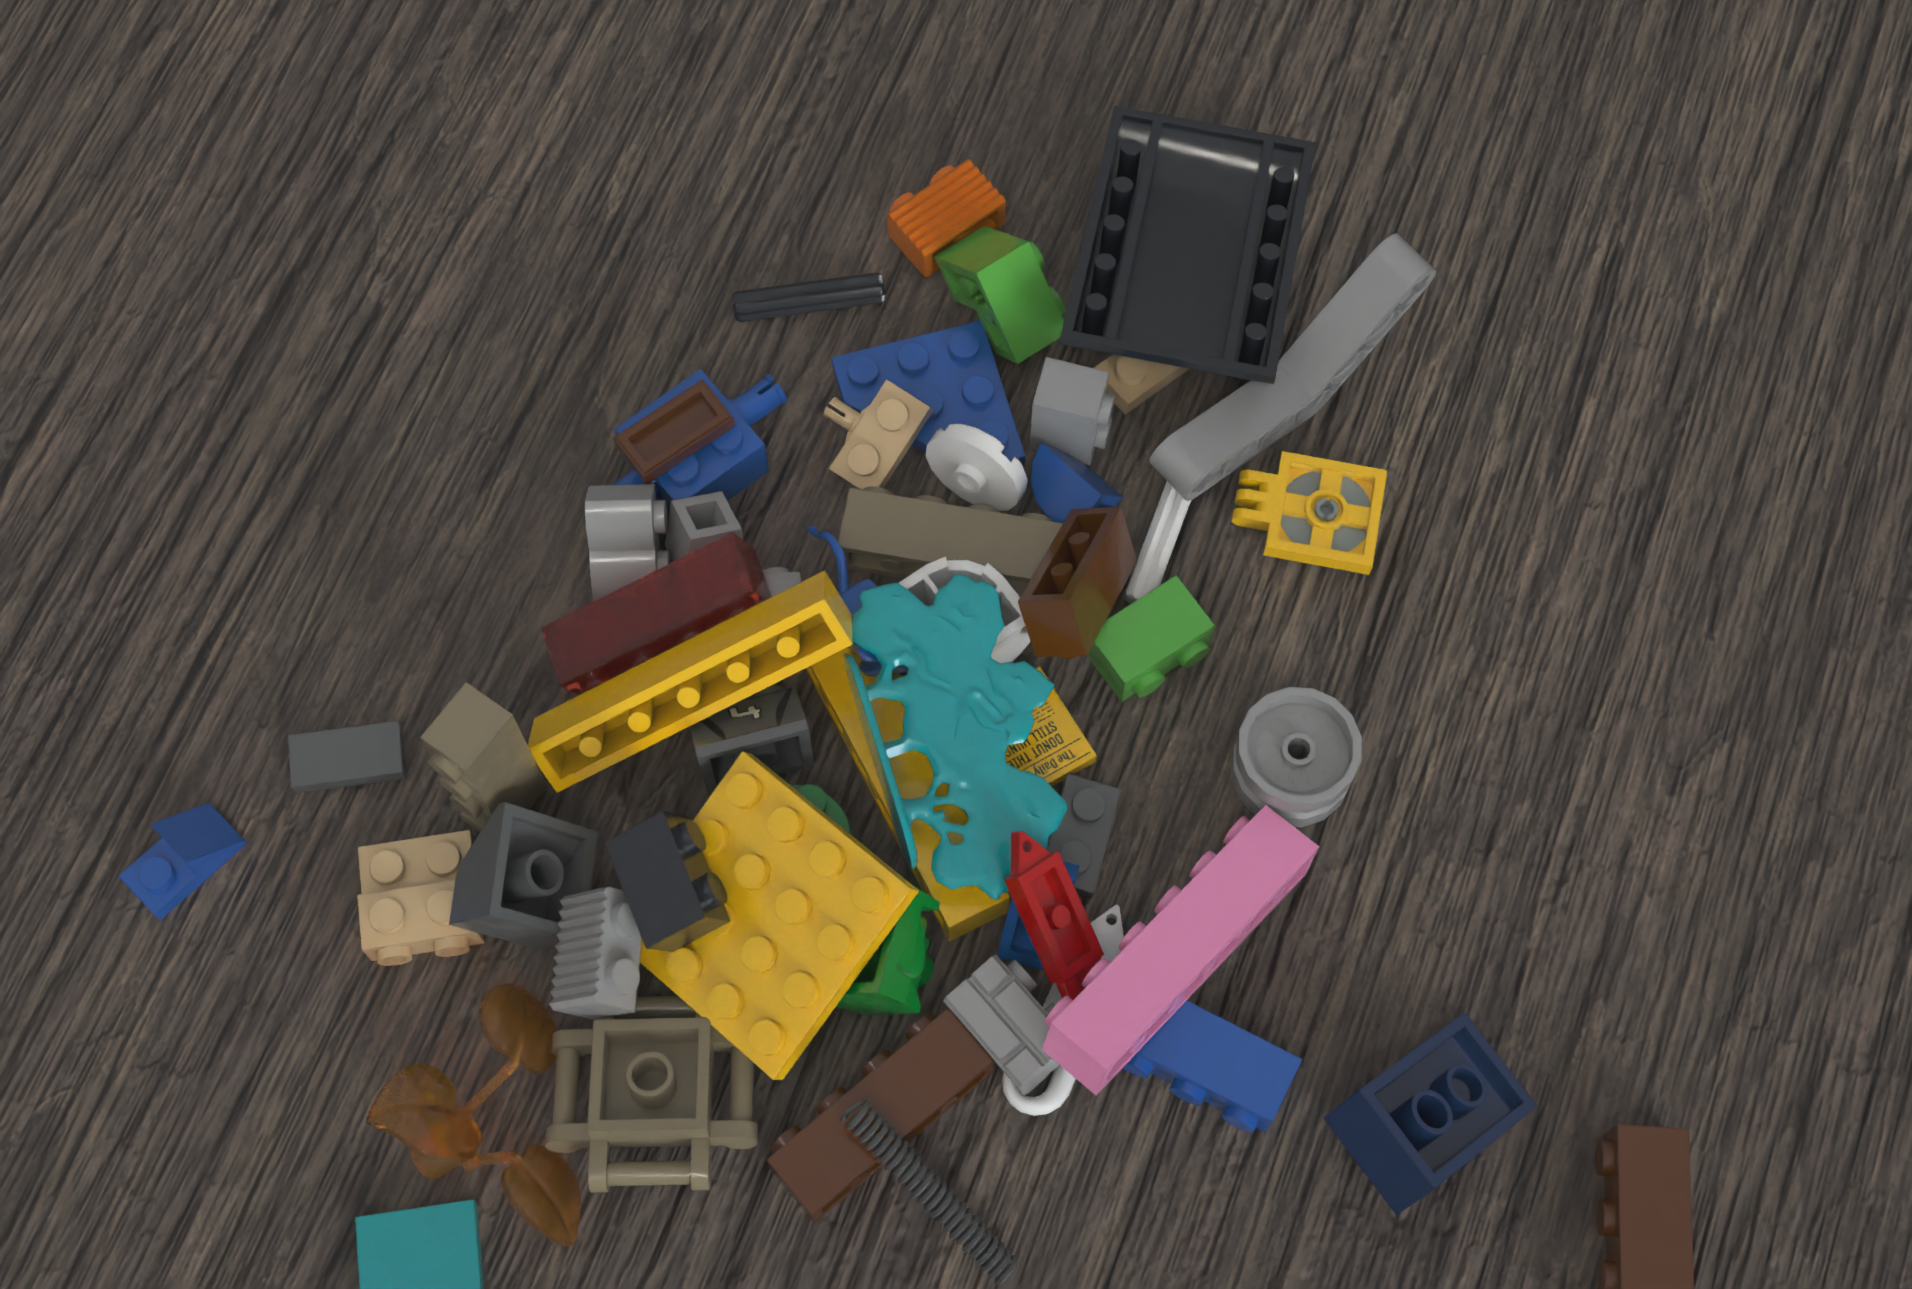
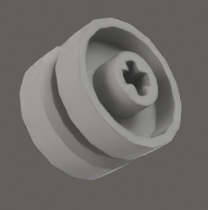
M1287 687L1266 694L1249 709L1239 729L1231 754V780L1239 799L1254 815L1267 805L1294 827L1302 828L1326 819L1341 805L1362 761V737L1353 715L1336 698L1314 688Z

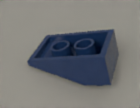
M1464 1012L1349 1097L1323 1119L1394 1213L1398 1215L1438 1187L1534 1110L1537 1104Z

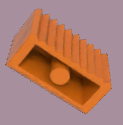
M967 159L956 168L952 165H947L932 177L929 186L915 195L911 192L905 193L893 202L889 213H887L888 236L924 277H929L932 272L939 270L934 258L935 255L983 226L993 229L1001 228L1005 223L1006 200L1003 195L999 194L997 188H994L991 182L986 179L985 175L980 173L978 167L974 166L970 159Z

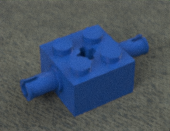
M700 369L614 429L615 434L618 435L702 379L733 416L735 427L649 483L655 484L656 499L666 500L668 513L670 512L671 501L722 491L728 501L769 472L765 444L752 430L751 426L780 405L787 403L786 395L780 385L776 383L772 386L775 382L772 376L769 374L765 375L758 383L731 400L730 398H725ZM633 469L612 485H640L645 483Z

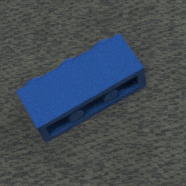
M1186 1001L1123 1069L1146 1079L1151 1073L1171 1083L1169 1090L1180 1099L1198 1106L1204 1100L1223 1110L1222 1118L1238 1129L1253 1133L1255 1128L1264 1132L1268 1130L1303 1059Z

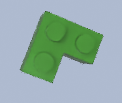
M983 226L934 256L954 301L976 310L997 355L1019 364L1060 338L1064 323L1062 315L1065 313V306L1059 294L1052 287L1048 286L1042 272L1045 268L1044 258L1036 245L1031 241Z

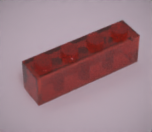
M732 532L541 629L559 685L580 695L772 596L755 549Z

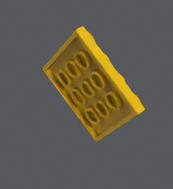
M742 751L693 820L705 838L706 849L703 853L710 871L718 876L726 890L727 902L724 906L731 921L674 952L646 949L642 940L640 963L701 1017H707L711 1021V1026L771 1079L783 1080L918 894L919 890L757 757Z

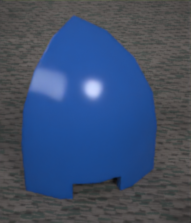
M1044 443L1040 444L1032 461L1031 485L1037 504L1053 522L1064 523L1071 509L1116 507L1122 500L1123 496L1086 465L1053 446Z

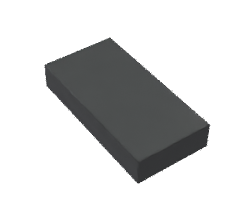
M400 721L288 735L291 788L295 793L406 779L403 726Z

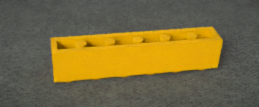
M824 570L535 717L528 747L536 764L558 793L853 645L852 614Z
M847 647L805 669L903 854L853 699L843 655H852L858 667L861 660L856 652ZM860 670L865 686L876 681L877 676H865ZM892 673V680L902 677L900 673ZM880 697L871 700L870 702L883 743L901 739L904 732L902 724L905 713L902 701ZM913 750L890 758L889 761L900 796L904 799L924 797L931 787L934 777L933 769L927 756L924 753ZM942 783L936 789L935 796H947L949 784ZM952 804L934 805V812L943 810L945 815L943 821L960 825L968 823L969 816L958 806ZM916 818L912 821L910 827L916 846L918 863L911 871L921 890L940 902L938 910H933V913L948 942L1008 913L1010 904L1009 891L1002 893L999 899L994 900L977 885L963 886L952 890L937 882L931 870L933 851L940 844L941 836L923 820ZM956 832L946 833L951 844L963 842V835Z

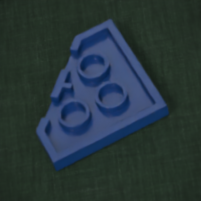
M981 321L831 358L842 402L860 413L871 404L886 379L934 410L911 446L926 453L927 444L936 431L940 428L945 431L948 425L963 424L978 428L995 437L1005 446L1001 453L1010 462L1016 457L1022 466L1025 465V453Z

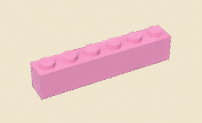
M1267 805L1251 820L1242 816L1225 836L1223 843L1226 846L1217 855L1211 850L1206 852L1190 872L1189 877L1192 880L1182 890L1176 885L1173 886L1157 904L1154 910L1157 916L1147 926L1141 921L1136 923L1122 939L1118 947L1121 952L1111 963L1105 958L1097 962L1082 982V986L1085 989L1074 1000L1068 996L1063 997L1046 1017L1044 1023L1049 1027L1042 1051L1096 1096L1306 875L1319 846Z

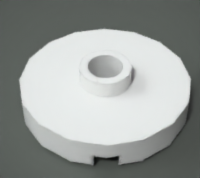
M963 424L948 425L945 431L941 430V428L936 431L927 444L926 458L931 470L946 487L972 504H983L994 507L998 511H1007L1017 505L1026 491L1028 479L1021 462L1016 457L1010 462L1001 453L1005 446L995 437L978 428Z

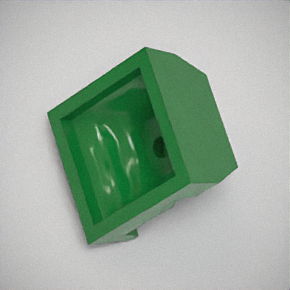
M918 889V894L835 1008L866 1016L919 1013L921 1005L917 989L923 987L930 980L934 970L932 958L926 955L929 940L925 938L927 920L921 912L938 910L939 901Z

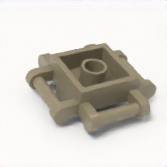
M636 996L635 1013L598 1018L593 1020V1029H565L552 1034L551 1053L557 1059L552 1125L546 1128L545 1148L558 1153H569L580 1148H590L588 1167L590 1193L609 1192L610 1186L691 1185L692 1191L710 1190L711 1146H726L732 1149H749L757 1146L758 1125L753 1122L754 1063L711 1026V1021L707 1017H701L679 996ZM727 1051L731 1053L729 1120H712L714 1052ZM585 1054H591L588 1123H576L580 1057H583ZM691 1146V1160L610 1162L611 1148Z

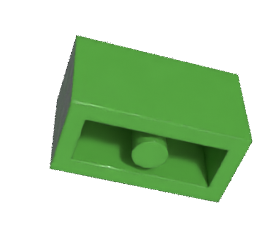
M1176 575L1108 618L1087 656L1121 702L1134 694L1141 698L1156 690L1165 681L1166 677L1164 675L1180 664L1184 669H1187L1202 660L1210 651L1208 646H1210L1215 625Z

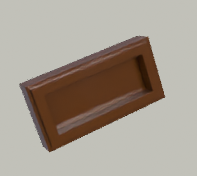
M702 379L613 437L617 449L645 484H649L735 427L733 416Z

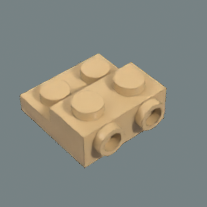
M471 830L358 847L362 893L357 895L362 951L371 961L377 960L378 964L384 966L401 965L412 961V955L435 951V955L441 957L458 956L469 952V946L485 943L484 934L449 925L457 868L474 843V835Z

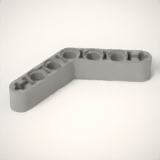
M1396 233L1387 237L1370 253L1278 361L1274 384L1249 381L1168 436L1152 453L1149 460L1150 464L1186 501L1192 500L1317 413L1428 287L1436 275V270L1399 234Z

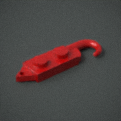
M1023 831L1012 832L1011 872L1004 881L1049 982L1056 983L1062 998L1068 996L1074 1000L1085 989L1082 986L1083 980L1095 964L1102 959L1101 957L1104 955V952L1059 851L1049 852Z

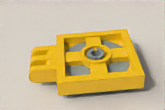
M1282 451L1277 474L1255 470L1240 471L1238 484L1249 489H1239L1236 491L1235 503L1245 508H1235L1231 521L1237 526L1267 531L1264 556L1369 575L1373 567L1387 470Z

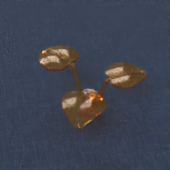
M515 983L497 985L482 998L478 1016L479 1024L488 1042L498 1052L508 1055L506 1064L463 1108L456 1106L457 1098L454 1085L443 1072L429 1064H411L395 1074L383 1086L371 1106L366 1118V1124L391 1134L410 1148L411 1157L416 1168L423 1175L432 1179L444 1176L459 1165H462L467 1172H471L483 1165L497 1163L510 1165L501 1175V1185L510 1204L523 1219L542 1234L562 1246L570 1247L577 1239L581 1201L577 1179L567 1162L556 1152L547 1150L545 1146L539 1144L529 1146L523 1151L521 1156L513 1150L481 1155L476 1153L481 1143V1131L476 1122L469 1116L516 1070L519 1062L530 1072L542 1074L553 1065L557 1057L551 1053L552 1034L557 1030L544 1005L523 987L516 986Z

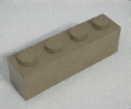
M871 486L863 490L849 488L838 543L844 551L848 569L904 579L926 564L945 556L947 561L969 560L983 566L989 563L1004 576L1019 597H1021L1063 523L1053 522L1049 517L1037 513H1026L1022 516L1004 514L994 507L983 504H974L969 506V508L950 505L938 497L929 495L918 496L916 499L896 496L885 488Z
M465 682L420 737L431 755L427 763L441 775L438 781L452 793L449 799L462 810L460 817L479 833L498 804L507 802L531 810L548 789L513 714L467 682Z

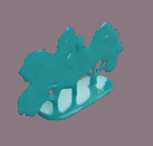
M962 574L953 575L952 579L938 590L935 595L934 604L930 606L925 605L898 582L862 591L859 597L862 607L853 614L852 640L864 650L874 654L882 668L876 681L865 686L854 657L850 654H844V664L857 712L906 862L910 870L914 869L918 863L916 846L910 827L912 821L917 818L928 823L941 836L940 844L933 851L931 865L936 881L952 890L963 886L977 885L992 899L997 900L1002 893L1009 891L1004 879L1011 872V833L1023 831L1047 850L1048 837L1058 830L1068 808L1066 801L1043 777L1029 771H1021L1007 764L1005 752L1009 745L1023 743L1028 738L1034 724L1032 711L1034 708L1045 703L1055 684L1046 679L1042 672L1025 661L999 663L991 658L997 636L1005 625L1002 619L998 592L993 585L983 580L975 582L970 577ZM901 665L908 667L907 675L892 680V670L895 667ZM880 697L902 701L905 713L902 724L904 732L901 739L883 743L870 702L871 700ZM916 750L924 753L930 760L934 777L931 787L924 797L904 799L900 796L889 759L899 754ZM942 783H948L949 790L947 796L936 797V789ZM952 804L965 810L969 816L968 823L960 825L943 821L945 818L943 810L934 812V805ZM956 832L963 835V842L951 844L946 833Z

